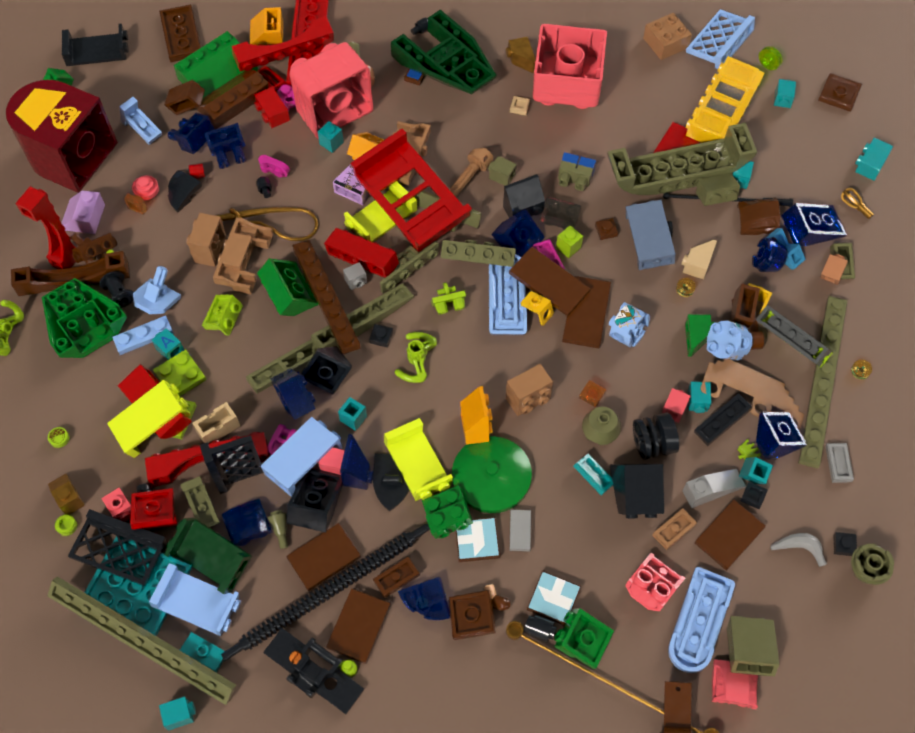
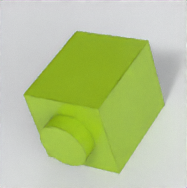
M568 226L557 236L556 248L566 257L570 258L581 249L583 235L572 226Z

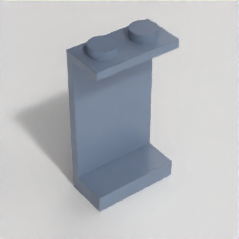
M652 200L647 203L626 206V219L629 220L637 253L638 269L643 270L675 264V250L662 201Z

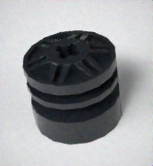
M668 412L654 415L652 421L649 417L633 421L635 445L643 460L650 459L651 456L653 458L658 457L659 450L662 455H669L679 451L677 428L671 414Z

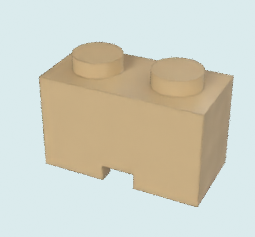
M227 402L214 409L213 413L208 416L204 415L192 423L204 443L208 442V444L223 438L240 427L237 416Z

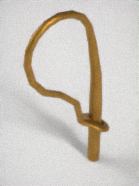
M269 207L238 212L230 208V213L215 215L221 217L222 221L236 220V217L245 218L268 213H308L315 221V227L308 236L301 238H291L282 235L275 228L261 221H249L253 224L272 228L276 235L289 241L310 239L316 234L318 229L316 216L310 210L304 208Z

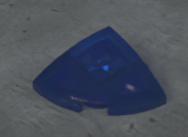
M440 577L398 591L400 598L407 608L412 612L424 615L425 619L445 620L451 618Z

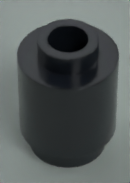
M529 615L524 632H527L528 636L548 642L549 639H554L557 627H554L555 622L537 615L534 617Z

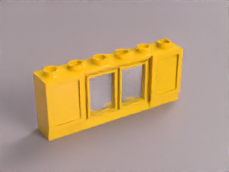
M728 56L724 63L721 62L717 70L719 73L714 74L711 81L713 84H709L705 91L706 96L701 97L698 104L699 108L696 107L692 114L693 119L690 118L685 127L688 129L686 136L701 143L724 139L728 126L739 124L753 95H755L758 86L761 84L764 72Z

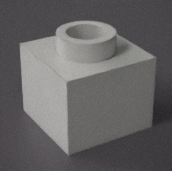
M360 262L343 269L344 279L350 290L360 288L367 283L366 272Z

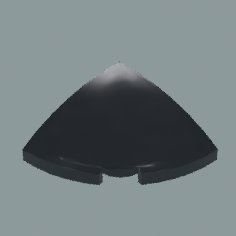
M180 170L175 172L168 184V199L176 212L181 211L190 203L189 197L202 187L200 181Z

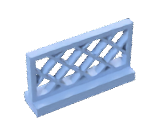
M720 9L686 48V53L715 64V68L718 69L721 62L724 63L728 56L732 57L754 31L755 17L749 15L747 18H743ZM721 16L727 18L726 20L719 21ZM736 22L742 23L741 25L737 26L733 25V23ZM730 24V27H727V28H722V26H721V25ZM711 27H719V29L711 31L710 29ZM733 32V35L725 36V33ZM721 34L722 37L714 38L713 35ZM710 36L711 38L709 40L702 41L703 37ZM723 41H724V43H725L724 45H720V46H717V45H716V43L723 42ZM713 44L714 47L705 48L704 45ZM694 47H702L701 50L693 49ZM716 51V55L714 57L707 54Z

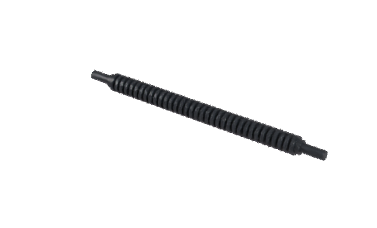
M428 522L412 532H403L402 536H397L398 540L394 538L393 542L389 541V546L387 544L384 545V548L381 546L379 548L380 552L375 550V554L373 552L370 553L371 558L367 555L365 557L367 561L363 558L361 559L362 564L359 561L356 562L357 567L355 564L351 566L352 569L348 567V573L345 570L342 571L344 576L341 573L337 574L339 579L334 576V582L330 579L328 580L330 585L327 582L323 583L325 588L320 585V591L316 588L314 589L315 594L312 591L309 592L311 597L308 594L305 595L306 600L301 597V603L298 600L295 601L297 606H294L293 603L290 604L292 609L287 606L286 613L284 610H281L282 615L280 616L279 613H276L278 618H275L273 615L271 617L272 622L267 619V625L262 622V628L259 625L256 626L258 631L255 628L251 629L253 634L248 631L247 638L243 634V638L239 640V643L221 654L223 659L226 661L242 650L253 649L251 644H254L255 647L258 646L256 641H259L261 644L262 637L264 640H267L266 635L268 634L269 637H272L271 632L273 631L276 634V628L280 631L281 625L284 628L287 627L286 622L289 625L292 624L290 619L295 622L297 621L295 616L300 619V613L303 616L306 615L304 610L308 613L311 612L309 607L314 610V604L318 607L320 606L319 601L322 604L325 603L323 598L328 601L330 599L328 595L334 597L333 592L337 595L339 594L338 589L341 592L344 590L342 586L348 588L347 583L350 586L353 585L352 580L356 583L358 581L357 577L359 579L363 578L361 574L364 577L367 576L366 571L370 574L372 572L370 568L374 571L376 566L379 568L381 564L384 565L386 563L385 560L388 562L390 558H395L394 554L398 556L399 552H404L403 548L407 550L408 546L412 547L413 543L416 542L415 539L430 530Z

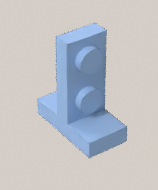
M131 97L120 106L121 122L125 126L129 124L148 145L162 135L161 130L138 108V101L134 97Z

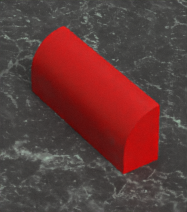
M140 364L117 386L133 404L160 382L149 369ZM179 413L155 433L161 439H168L182 432L192 421L189 417Z

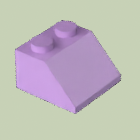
M81 191L70 198L62 220V225L66 228L65 231L96 234L105 207L99 192Z

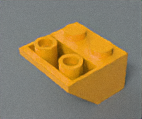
M281 7L264 8L250 20V44L274 45L283 42Z
M483 386L475 389L460 402L466 445L489 442V434L493 433L491 423L492 412L491 408L487 407L489 406L488 394H484Z

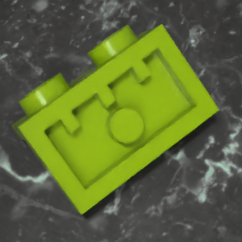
M216 295L202 323V327L206 330H220L226 336H229L243 307L242 303L234 295Z

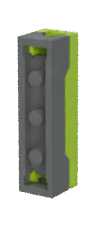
M768 305L756 319L757 322L820 368L833 354L830 349Z

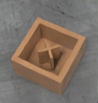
M671 13L646 24L643 39L660 60H663L686 50L690 44L692 34L674 13Z
M199 213L197 219L194 220L193 230L187 237V245L195 263L216 267L218 257L227 238L221 217Z
M538 364L507 381L505 399L517 416L521 414L526 415L534 407L545 405L550 400L553 381L543 366Z

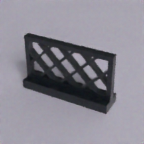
M251 435L210 448L208 442L200 445L204 462L220 494L228 492L226 485L264 473Z
M89 509L86 515L87 520L68 557L146 586L162 551H165L168 541L166 538L142 528L131 529L129 523ZM92 526L98 528L100 535L88 539L86 533L89 527ZM111 534L116 535L119 542L107 546L104 537ZM102 539L104 548L93 552L90 543ZM130 541L135 542L138 549L126 553L123 544ZM88 546L89 554L82 557L75 555L79 547ZM120 546L123 555L112 559L109 550ZM149 548L156 550L152 558L144 559L142 551ZM106 552L109 561L101 564L97 563L94 556ZM139 553L142 562L130 566L128 557ZM125 559L128 568L121 571L115 570L113 563ZM144 566L146 573L143 579L135 577L132 570Z

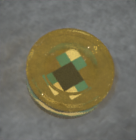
M683 278L678 281L676 291L682 297H690L693 295L696 286L691 279Z
M857 360L852 365L851 372L857 379H867L872 373V366L866 360Z

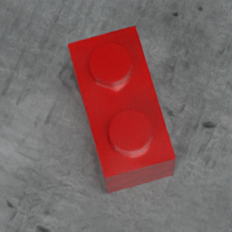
M273 86L254 94L256 100L254 106L258 112L261 111L265 124L268 123L271 129L290 121L288 109Z

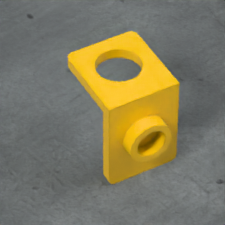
M749 283V286L760 288L758 301L764 303L760 311L761 314L767 306L772 292Z
M530 291L520 302L521 306L538 314L542 326L554 314L551 300ZM548 310V314H547V316L544 318V314H545V312Z

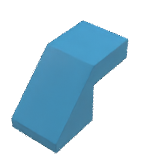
M782 228L775 229L765 238L772 254L790 269L794 270L806 260L800 245L790 244Z

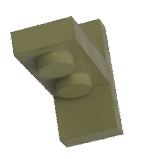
M199 476L180 484L195 519L209 528L219 524V519L203 479Z

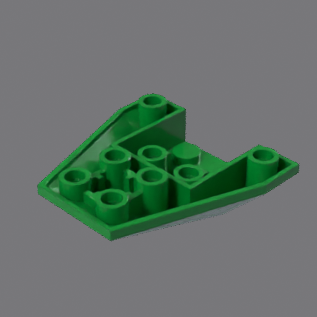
M76 278L42 297L49 341L60 358H84L112 341V337L119 334L127 319L126 314L116 302Z

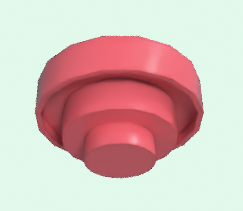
M141 176L133 182L132 191L136 198L150 200L158 194L159 185L152 176Z

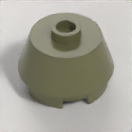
M597 407L585 415L582 421V429L588 440L598 443V445H608L620 435L621 422L612 409Z
M876 544L862 545L852 555V571L855 577L865 584H883L893 574L894 559L888 550L885 551L883 548L876 546Z

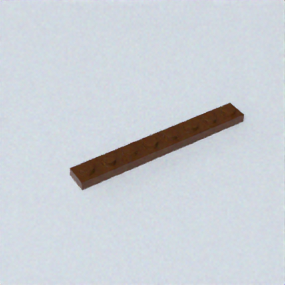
M310 240L293 244V251L340 351L346 354L361 349L360 342Z

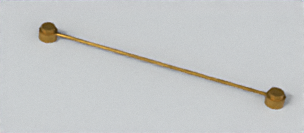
M512 621L507 625L506 634L510 639L518 640L523 637L664 714V711L524 635L523 626L520 622ZM691 726V730L696 733H719L714 728H708L702 732Z

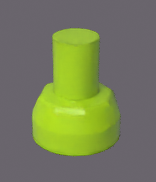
M345 660L340 666V671L351 678L356 675L358 667L353 660Z

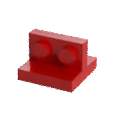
M173 488L132 493L131 529L142 528L147 530L178 525L174 507Z

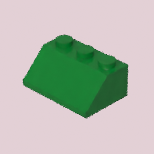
M269 258L257 272L261 283L267 290L280 315L296 316L318 305L314 293L297 262Z

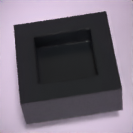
M374 324L369 339L370 344L388 348L393 328Z
M749 481L740 501L760 509L768 489Z
M834 533V554L852 556L857 549L856 534Z

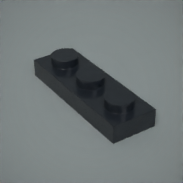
M738 393L694 430V433L709 446L751 411L752 406Z

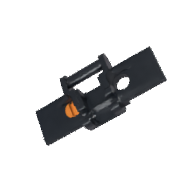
M281 628L263 652L290 673L286 678L288 682L297 686L310 698L318 694L345 715L364 691L363 687L339 670L344 660L341 657L339 659L319 645L313 637L305 645ZM311 650L333 665V667L329 671L325 668L322 669L310 660L308 654ZM328 678H334L337 681V686L332 690L325 687V681Z

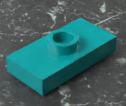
M589 454L585 455L573 466L601 496L613 486L612 477Z
M192 632L180 649L181 652L216 673L224 662L221 655L225 652L224 650Z

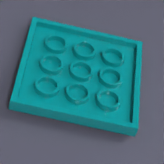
M117 536L112 544L119 542ZM133 541L123 544L126 553L138 549ZM120 546L109 550L112 559L123 555ZM149 548L142 551L144 559L152 558L156 550ZM107 553L101 563L109 561ZM139 553L128 557L130 566L142 562ZM161 553L146 586L97 569L84 593L157 636L168 613L151 607L149 601L169 563L177 566L178 571L188 575L192 570V566ZM125 559L113 563L115 570L121 571L128 568ZM144 566L132 570L134 576L139 579H143L146 573Z

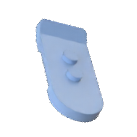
M515 254V258H514V265H515V264L520 260V258H521L520 256H518V255H516V254ZM489 264L490 334H526L527 309L520 304L526 297V286L509 274V270L512 267Z
M700 567L695 568L668 646L669 658L679 670L686 673H697L710 663L734 591L735 582Z

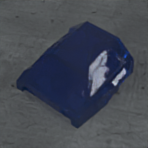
M260 499L246 502L221 514L230 540L236 546H244L252 539L264 538L268 533H273Z

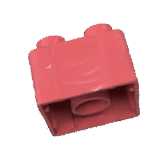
M542 24L539 31L534 69L533 99L548 106L564 104L573 105L579 109L596 107L599 102L603 80L607 31Z
M347 42L338 45L330 43L322 49L320 54L308 60L306 58H299L291 65L290 79L296 110L317 139H319L318 131L328 121L341 128L373 111L369 67Z

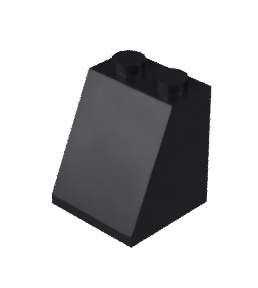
M610 464L618 514L626 515L628 519L638 518L640 514H645V518H657V514H664L663 464Z

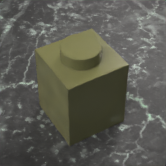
M498 156L488 167V171H490L489 179L504 186L509 185L516 175L517 164Z

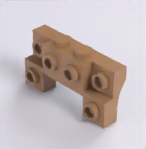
M398 121L397 131L403 128L407 133L409 144L421 157L426 156L428 150L426 143L431 133V125L424 123L408 124ZM413 169L397 180V182L410 185L412 177L416 175L417 171Z
M236 217L228 239H225L223 253H220L218 257V265L213 275L214 283L233 288V291L251 295L257 278L255 273L246 272L245 269L254 246L264 249L269 248L274 235L272 228L256 225L246 219Z

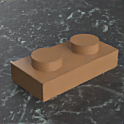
M682 508L658 528L652 536L667 551L694 528L697 522Z

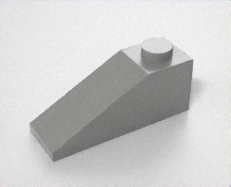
M737 469L703 475L688 481L683 488V493L692 509L743 489L746 485L742 478L739 477Z

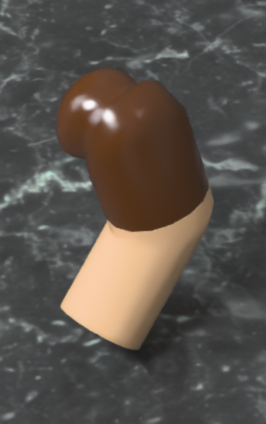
M493 584L484 587V590L491 591L493 608L499 611L510 608V600L497 595Z

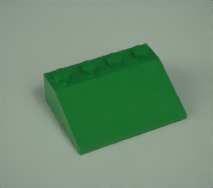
M226 31L174 65L178 80L182 84L194 80L205 90L203 98L244 72L239 71L232 54L231 46L240 44L239 41ZM254 67V68H252L251 70L257 71V70H259V68H258V67Z

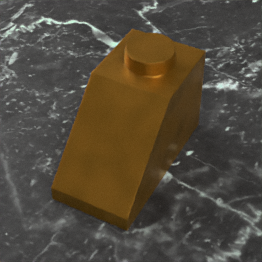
M528 37L508 40V47L506 48L507 58L510 57L513 65L534 73L536 58Z
M67 474L48 483L52 496L64 514L70 515L85 506Z

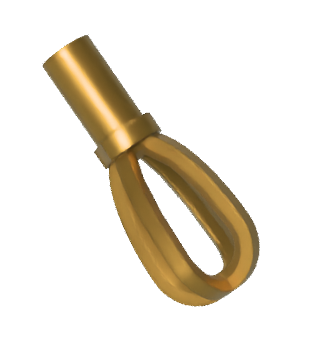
M847 188L842 192L841 199L847 205L857 209L868 219L874 215L865 206L861 196L855 189ZM848 191H852L857 196L859 202ZM844 195H846V196H847L852 202H854L856 205H853L852 203H850L849 201H847V200L845 199Z

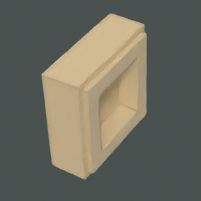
M514 96L510 113L526 116L530 99Z

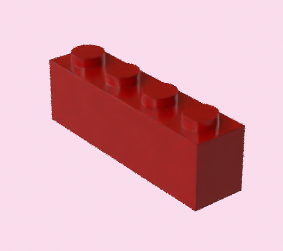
M335 228L324 242L328 255L352 265L360 262L364 270L384 278L389 276L399 264L397 254L392 248H385L377 242L368 241L362 236L351 234L347 230Z

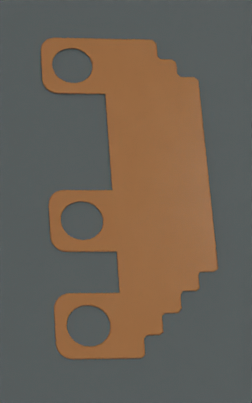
M724 359L723 362L718 360L716 364L709 362L701 385L703 393L706 394L705 382H713L717 385V391L711 393V396L718 398L722 386L725 384L754 397L751 405L752 410L750 411L754 416L767 420L772 406L784 410L781 426L796 434L800 432L804 414L798 411L799 406L793 403L794 399L792 397H789V391L784 389V383L730 359ZM763 404L767 409L766 414H758L755 411V405ZM788 417H792L797 421L796 428L792 429L786 425Z

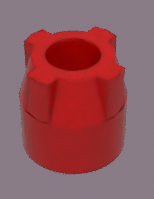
M203 163L188 165L189 173L192 177H205Z

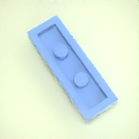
M165 315L112 338L119 354L122 355L152 343L155 335L166 328L172 334L174 333Z

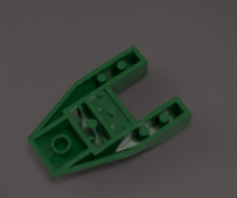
M442 10L428 17V32L441 42L425 53L404 34L391 41V56L402 66L471 95L496 78V73L475 38Z

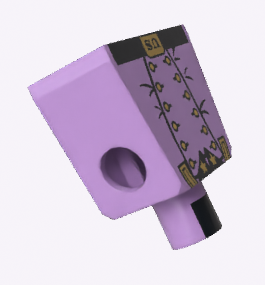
M351 165L333 181L334 193L358 204H365L369 193L354 176Z

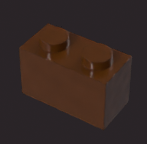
M190 80L169 89L164 105L174 114L179 115L199 107L205 90L197 82Z
M745 284L739 286L734 295L730 321L745 325L749 329L754 323L760 288Z

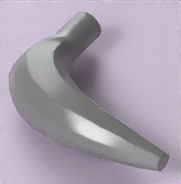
M808 533L791 534L770 546L771 550L805 548L813 554L819 567L827 565L820 541Z

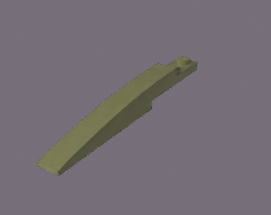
M402 283L346 316L358 337L373 327L374 324H378L414 298V295ZM329 325L312 334L311 340L247 375L246 380L254 391L258 394L287 376L291 379L300 374L318 348L333 346L339 348Z

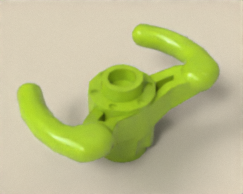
M1 300V306L8 307L14 311V315L0 319V355L7 356L11 351L8 342L9 335L13 326L23 321L24 313L16 303L10 300Z
M412 332L406 334L407 340H425V342L413 340L408 343V348L406 349L407 359L414 365L417 375L406 374L400 369H396L394 373L404 381L422 383L427 378V373L424 369L426 355L429 350L436 347L437 340L435 337L423 332Z

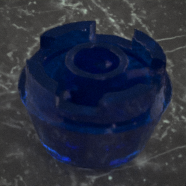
M775 237L762 238L757 244V247H760L757 255L752 257V265L760 272H778L786 262L788 250Z

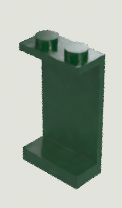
M184 518L177 525L175 536L167 544V550L164 555L167 557L177 556L219 584L217 590L222 594L233 592L252 555L195 518Z

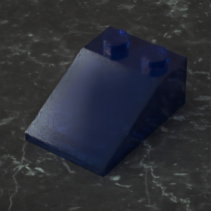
M795 203L781 215L792 242L800 246H810L843 238L847 235L833 205Z

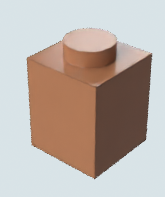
M830 254L820 279L838 285L848 263L845 257L839 254Z

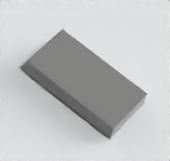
M827 443L825 448L832 483L852 482L854 478L847 443Z
M511 510L510 551L530 552L531 510Z

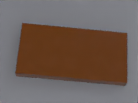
M191 4L159 11L170 63L181 61L201 48Z
M531 247L509 270L511 276L533 292L551 300L552 306L566 316L575 309L591 289L534 247Z
M574 276L591 289L567 316L562 342L599 349L611 282Z

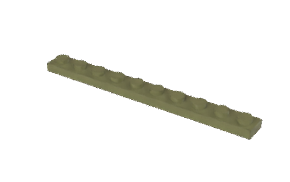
M832 296L827 298L819 342L830 349L833 354L822 368L815 364L798 464L817 469L821 463L847 300Z
M58 576L52 580L47 595L49 598L226 705L231 700L236 684Z

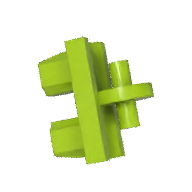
M446 282L442 284L443 289L437 290V294L442 296L434 297L431 301L432 307L435 306L438 315L448 313L446 303L453 302L455 311L464 309L466 293L465 290L455 292V286L448 287Z

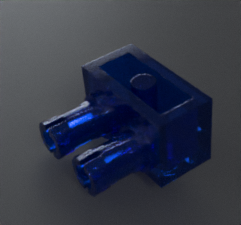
M195 113L189 120L182 118V121H179L180 129L178 131L171 129L168 132V138L177 141L182 151L195 154L216 132L208 116Z
M238 123L204 133L212 156H216L220 169H224L223 163L226 168L230 166L226 152L233 151L237 164H241L240 158L243 163L247 161L242 148L246 145Z

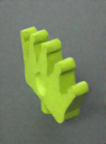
M747 439L737 449L741 453L738 458H744V460L750 457L758 458L761 456V453L756 454L755 452L759 448L751 449L755 444L747 445L749 442Z

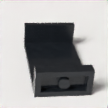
M121 23L118 24V34L73 39L69 29L62 30V57L66 66L126 60V53L129 52L126 42L128 40L127 30H124Z

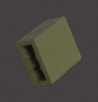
M730 616L727 626L731 673L775 677L779 667L774 620Z

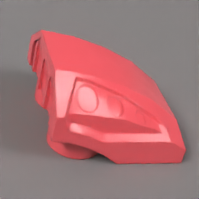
M650 553L628 580L626 588L630 596L645 608L660 612L682 584L685 577L678 575L654 557L653 553Z
M714 659L712 702L736 704L756 710L758 708V675L731 673L730 661Z

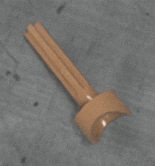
M486 148L473 149L467 156L470 164L449 189L455 197L458 196L478 170L485 172L493 161V155Z

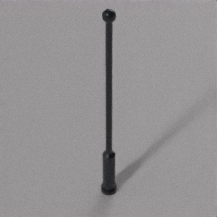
M668 192L663 194L664 199H699L698 196L675 195ZM737 198V200H734V201H735V202H743V201H754V200H762V199ZM793 198L778 199L779 206H793Z

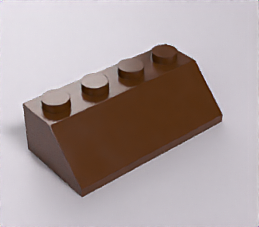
M244 71L202 98L200 106L196 107V109L216 130L256 102L254 94L268 89L269 83L258 71Z

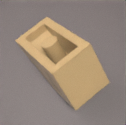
M711 240L691 248L689 255H684L681 264L684 265L683 273L704 279L717 241Z

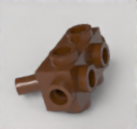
M75 232L70 236L77 244L72 249L73 258L77 263L85 261L86 264L96 260V255L101 254L104 256L108 250L117 246V241L111 233L90 240L89 237L82 239Z

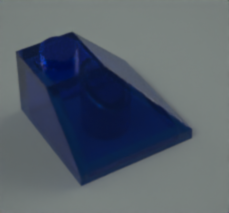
M526 209L503 221L491 234L500 247L515 248V254L520 257L533 247V244L539 243L545 238Z
M761 412L759 414L756 443L764 459L780 458L807 445L789 412Z
M348 434L340 468L343 486L367 490L368 483H372L373 472L354 436Z

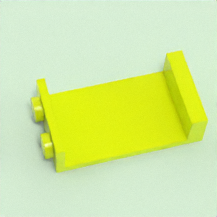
M396 181L389 186V191L383 195L390 204H393L409 192ZM413 197L395 210L405 220L417 211V200ZM376 201L370 203L354 216H351L348 212L344 213L345 226L350 231L353 230L356 236H362L371 242L376 241L396 226Z
M162 380L107 423L124 453L133 458L141 454L137 446L179 413L187 417L191 415L187 409L189 405L182 397H179L178 393L180 391L175 384H169Z
M420 418L384 433V443L415 501L425 500L431 497L433 493L437 491L443 492L450 487L453 477L451 474L447 475L423 433V423Z

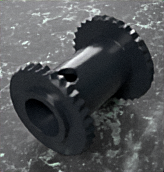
M112 271L101 278L99 285L102 289L110 291L112 295L111 300L116 302L120 308L126 307L133 302L134 292L125 289L122 284L125 276L122 272Z

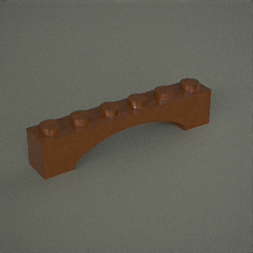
M124 251L107 253L105 257L95 262L74 268L57 270L33 269L30 266L11 269V285L18 296L53 291L74 278L86 285L96 284L100 282L105 274L112 271L122 272L125 276L124 279L130 278L129 262Z

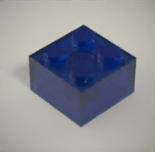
M289 368L270 378L286 412L294 420L316 409L313 404L316 400L313 394L305 388L307 382L298 371L295 372Z

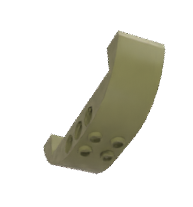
M746 123L728 126L724 139L632 158L628 157L625 148L611 150L607 154L617 184L621 189L636 195H657L696 187L698 179L733 173L747 164L757 154V150Z

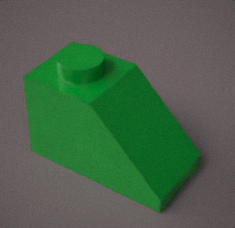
M688 314L685 322L688 357H692L707 343L710 327L714 323L711 322V315Z

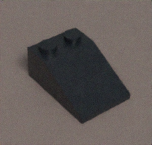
M311 468L300 479L287 505V524L326 533L332 520L345 476Z

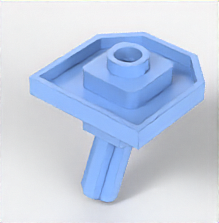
M158 266L154 279L150 278L133 293L135 307L148 314H164L181 299V294L164 284L168 272L166 267Z

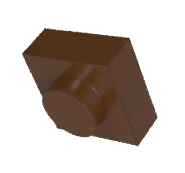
M613 218L595 223L600 240L618 237V230Z

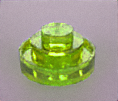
M766 46L759 52V61L766 69L776 70L782 65V56L774 47Z

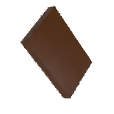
M733 500L700 535L695 544L727 571L764 530L766 525L737 501Z
M338 523L328 529L326 533L323 532L286 557L306 589L310 591L360 559L361 555Z
M351 588L326 648L366 664L390 608V603Z

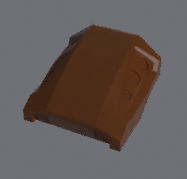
M777 198L738 203L737 208H739L741 223L740 235L769 234L775 229L780 228V208Z

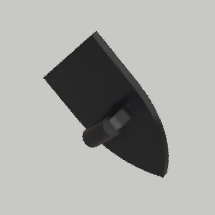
M375 453L373 487L378 500L388 511L397 507L404 500L409 492V488L391 454Z

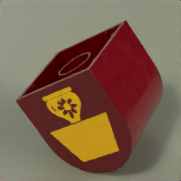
M56 80L32 82L19 89L7 104V121L32 169L39 176L79 193L118 143L100 98Z

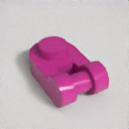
M281 86L277 93L288 111H290V108L296 107L292 86Z
M261 155L258 158L263 173L271 172L277 177L282 178L287 177L290 172V167L282 161L267 155Z
M279 424L268 444L269 454L272 455L297 430H290L285 425ZM284 435V436H286L287 438H286V440H284V439H282L281 437Z

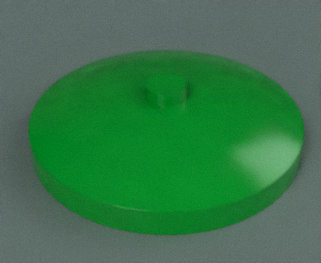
M489 436V442L467 444L459 451L452 467V482L454 487L458 485L461 487L466 504L469 507L484 513H501L514 508L525 498L531 485L532 469L527 455L517 444L502 437Z

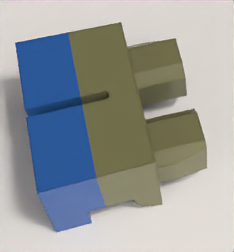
M564 152L559 168V186L566 187L571 182L575 183L576 190L584 191L585 187L589 186L590 179L595 171L596 160L581 156L579 161L578 155Z

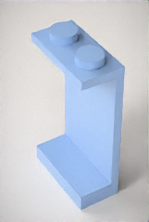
M311 417L261 465L265 476L292 497L296 489L295 484L334 446L338 449L343 448L340 442L341 437L335 431L330 432L321 420L316 421Z
M169 563L149 603L151 607L221 636L223 631H228L232 622L230 616L232 612H237L241 600H239L238 592L222 594L217 590L218 587L178 571L177 566Z

